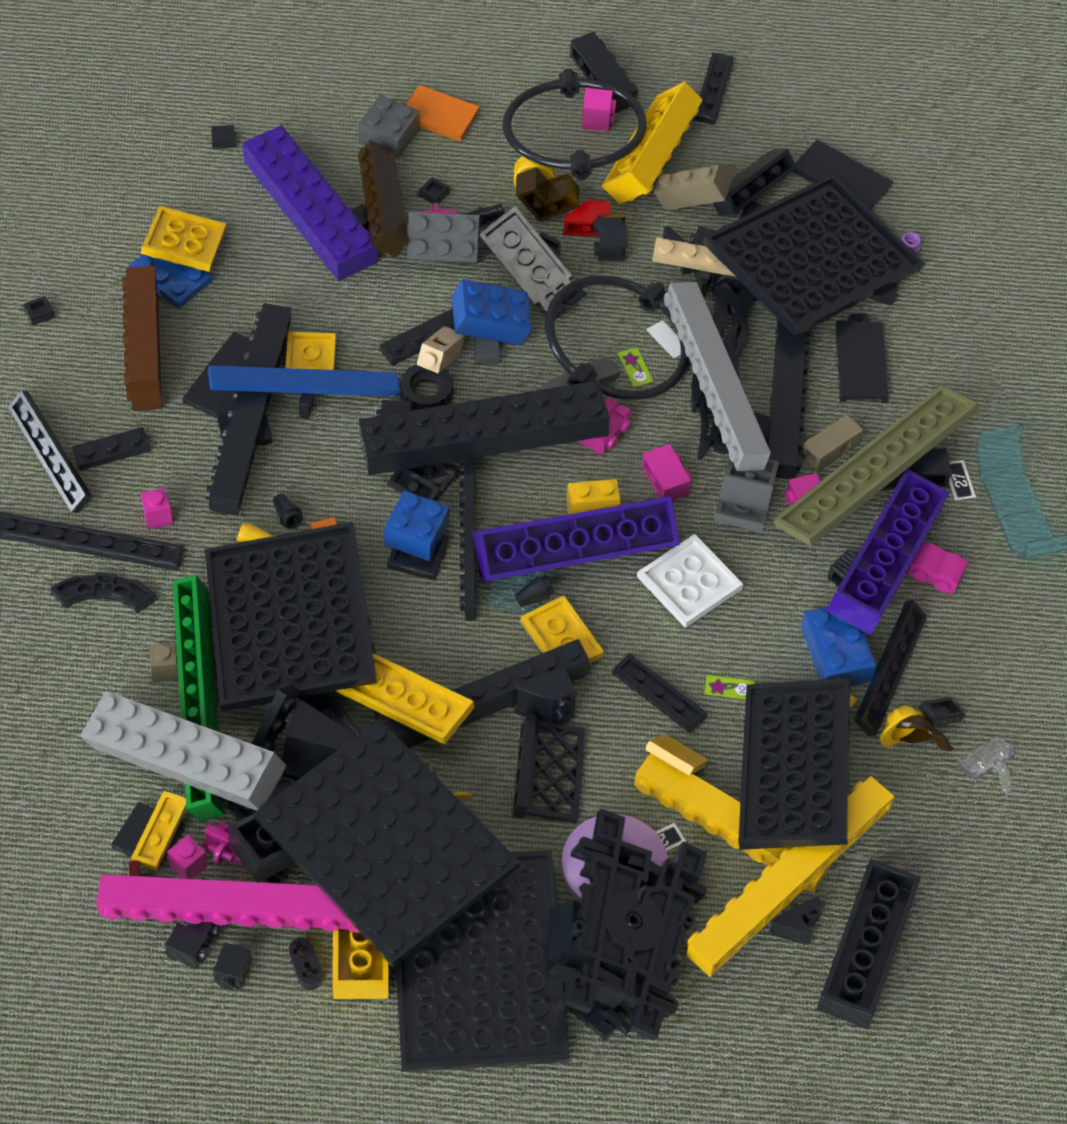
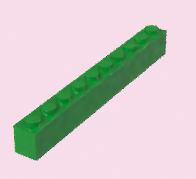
M192 575L172 581L180 712L182 719L218 731L209 590L197 575ZM185 784L186 809L199 821L224 815L222 797Z

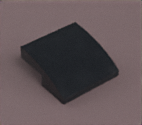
M443 464L395 471L387 482V486L401 494L403 491H407L436 502L451 485L457 474Z

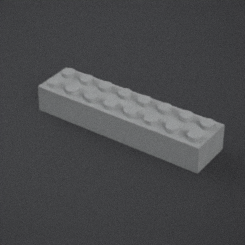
M105 691L80 735L90 746L98 751L256 811L267 803L287 766L272 751Z

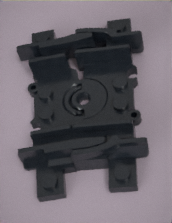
M600 809L596 816L593 838L581 837L570 854L571 857L585 862L584 868L580 871V876L590 880V885L583 883L579 887L582 898L578 920L569 928L570 934L579 938L573 942L572 949L564 957L566 966L556 963L549 970L548 976L566 982L562 1005L589 1013L592 1010L594 999L611 1007H617L620 1003L634 1009L628 1030L654 1041L659 1035L663 1018H668L677 1011L678 1001L668 996V994L670 993L673 979L680 973L671 968V963L678 966L683 962L680 952L686 930L695 924V917L688 912L692 909L693 904L698 903L707 892L706 886L697 882L701 877L707 852L683 841L679 845L675 862L666 859L659 866L651 861L652 851L622 841L626 817ZM644 885L649 886V887L643 892V894H642V896H641V899L639 900V899H638L639 890H640ZM632 917L633 919H635L637 925H633L630 922L629 918Z

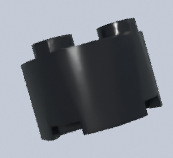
M625 214L597 215V219H593V232L598 233V242H594V256H598V261H626L628 243Z

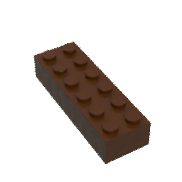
M155 266L126 267V277H122V289L127 292H124V296H122L123 310H127L124 311L123 328L125 329V334H123L125 348L124 367H127L126 372H124V384L127 401L132 402L133 411L162 409L159 300Z

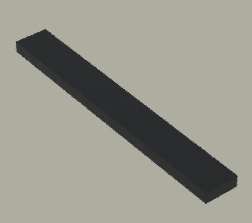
M0 512V538L176 571L179 569L184 553V545Z

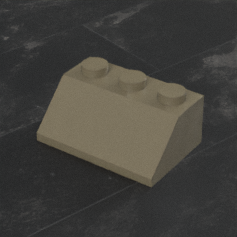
M734 164L716 165L660 175L654 189V194L666 211L725 201L736 166Z

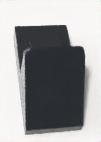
M818 896L772 919L769 932L776 937L809 945L812 932L807 925H811L819 920L824 904Z

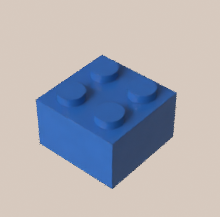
M403 491L384 527V545L430 561L449 525L450 506Z

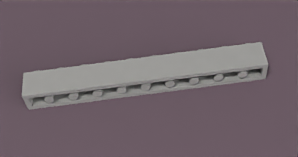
M697 282L670 283L668 292L664 295L665 306L668 307L671 320L676 325L678 337L684 344L686 356L689 357L692 363L693 372L697 375L700 389L705 394L707 406L711 408L715 425L719 427L722 434V441L727 446L730 460L734 463L737 471L764 470L771 452Z

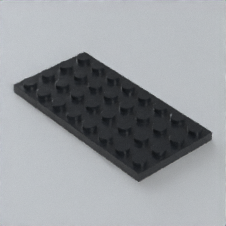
M849 678L746 685L738 838L740 850L848 845Z

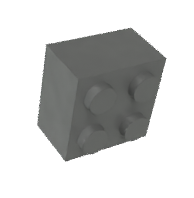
M379 95L358 124L359 143L366 145L369 140L392 148L394 157L399 159L419 130L420 111Z

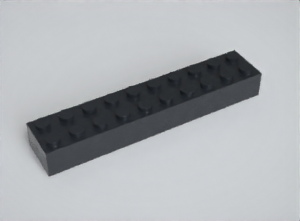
M598 380L359 419V433L368 475H375L609 436L610 417Z

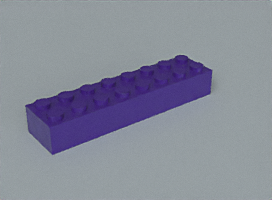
M282 125L242 143L243 159L246 165L338 282L378 263V250L373 248L370 234Z
M906 469L826 611L872 635L950 492Z
M671 496L472 532L481 581L680 545Z

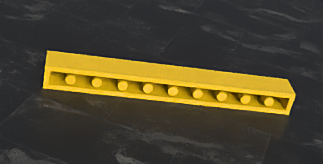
M871 776L864 782L859 781L852 788L851 794L848 796V845L787 847L780 855V860L776 864L770 863L763 870L762 876L757 881L752 880L746 885L743 890L744 893L738 899L733 897L726 904L724 912L720 915H713L701 933L697 931L689 938L686 956L711 977L891 809L895 796Z

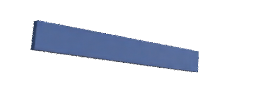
M209 365L208 368L211 390L399 396L400 394L397 372Z

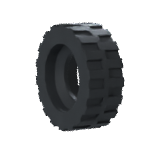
M415 364L413 367H409L402 375V380H400V398L402 401H411V411L450 405L453 399L452 376L445 369L435 373ZM428 381L435 383L439 390L434 396L422 397L416 394L415 386L420 382Z

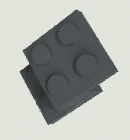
M729 458L714 521L727 526L733 525L745 528L748 531L762 532L779 461L768 459L764 470L737 471L734 463Z

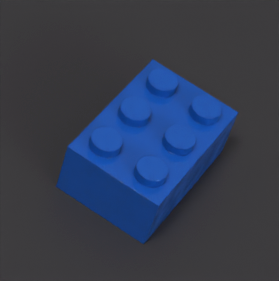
M462 279L452 295L456 334L521 346L532 329L528 292Z
M828 607L805 611L801 629L819 680L849 678L850 686L871 682L876 664L864 631L827 612L826 609Z

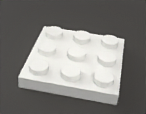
M695 534L637 573V578L685 628L743 589V583Z

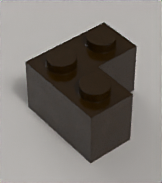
M537 167L517 174L516 196L539 222L579 208V185L568 173L551 180H547Z

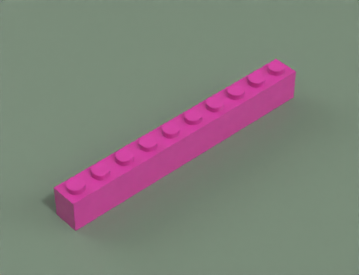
M101 874L96 902L100 916L111 920L124 917L136 921L158 919L162 922H173L174 920H181L191 924H198L200 922H213L216 925L238 923L246 927H252L256 924L267 925L271 928L294 926L301 930H306L310 927L322 928L326 931L349 929L352 932L360 933L315 885Z

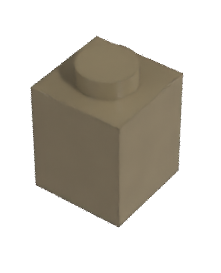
M175 642L150 644L149 655L152 681L178 680Z

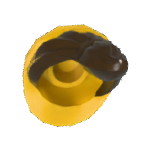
M901 706L888 714L885 730L880 736L881 744L886 747L899 742L915 744L932 740L941 750L953 751L954 749L947 737L936 730L921 711H917L909 706Z

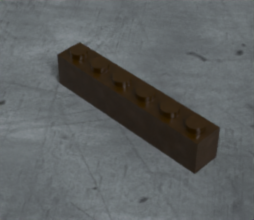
M369 140L365 147L360 149L358 160L372 246L376 250L397 257L408 244L409 239L394 152L392 148Z

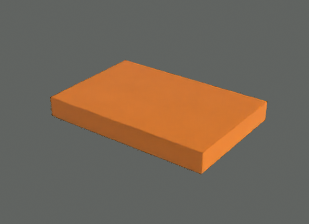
M418 85L406 104L420 111L419 127L461 142L479 113V106L422 85Z

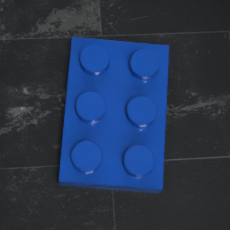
M144 254L128 266H155L158 294L178 309L212 282V276L204 270L175 264Z

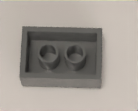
M409 212L407 260L477 264L479 215Z

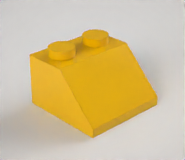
M617 479L568 483L566 501L569 514L621 505Z

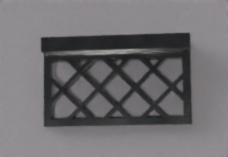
M526 713L520 728L512 817L522 819L524 815L576 824L578 820L585 728L536 720V715ZM539 729L548 730L554 737L544 742L538 735ZM566 734L578 735L577 743L570 747L563 739V736ZM555 741H558L565 749L558 756L549 747ZM542 750L552 759L544 765L536 757V754ZM568 754L576 762L575 766L570 769L560 760ZM554 763L563 772L556 779L547 770ZM539 773H542L550 782L542 788L534 781V777ZM566 777L574 785V788L569 792H566L558 783ZM552 786L561 795L554 802L545 793ZM540 796L548 806L544 809L533 808L532 800ZM565 800L572 808L571 814L562 813L556 805Z

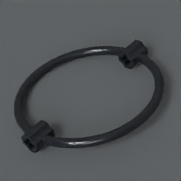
M564 69L559 74V80L539 84L517 96L505 111L502 128L507 142L521 156L543 166L571 170L572 176L578 180H586L589 175H592V168L614 163L626 157L638 147L647 130V118L640 103L623 89L597 80L578 79V74L572 69ZM579 88L611 90L612 95L617 96L631 106L638 119L637 132L627 145L614 153L595 159H590V154L585 153L584 150H576L574 154L570 155V160H559L539 155L527 149L516 139L511 126L514 113L524 102L538 94L555 89H560V93L564 94L566 98L574 97L575 94L579 93Z
M590 276L567 284L553 297L546 313L545 331L554 356L571 375L567 380L569 385L595 381L598 374L595 372V367L589 363H581L576 367L561 349L555 332V316L561 302L572 292L587 286L611 285L625 288L640 295L638 298L640 307L646 312H654L658 307L668 317L678 335L676 325L671 320L670 311L664 303V295L667 293L665 286L659 282H651L646 288L636 282L620 277ZM679 339L681 351L679 364L668 380L658 386L644 390H623L599 383L602 394L618 399L641 400L653 398L669 391L681 380L689 363V357L686 356L682 340Z

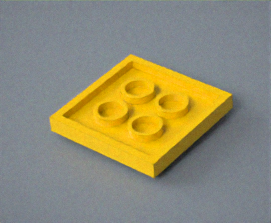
M159 206L142 245L141 254L210 272L227 223Z

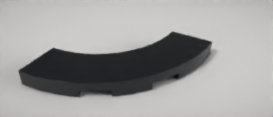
M96 573L95 575L83 577L78 575L50 587V593L65 609L85 600L109 599L127 605L138 614L157 600V595L144 584L134 579L129 580L118 577L112 573Z

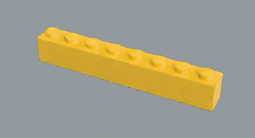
M650 753L636 772L634 786L641 793L658 799L666 808H673L681 813L686 820L701 825L709 834L717 835L726 840L731 847L739 849L740 802L694 774L688 776ZM786 848L747 849L742 851L749 854L754 861L762 862L768 866L770 863L776 864ZM831 865L804 890L814 893L829 872Z

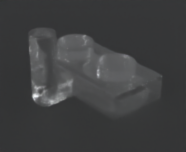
M998 736L957 761L959 770L975 780L995 769L999 772L1002 791L1010 792L1012 790L1009 767L1004 762L1015 755L1014 746Z

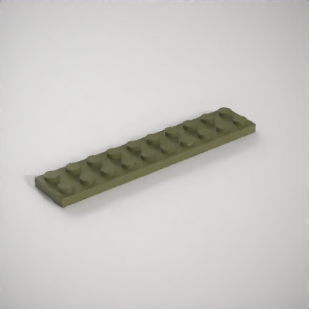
M941 385L774 519L775 526L807 545L813 546L978 412V403Z

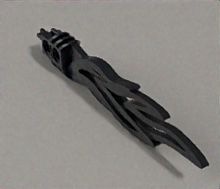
M715 273L711 289L715 305V312L712 318L722 339L728 311L731 313L733 328L725 337L723 344L739 378L738 357L745 347L748 334L746 315L753 302L757 301V297L737 277ZM739 329L740 339L735 350V337ZM693 372L690 405L692 412H695L697 408L699 411L701 432L697 458L701 460L711 447L718 426L715 425L714 416L711 411L712 430L706 440L707 414L704 402L705 394L701 391L697 375Z

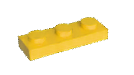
M163 791L131 857L132 861L138 860L140 866L155 871L158 870L185 814L186 798Z

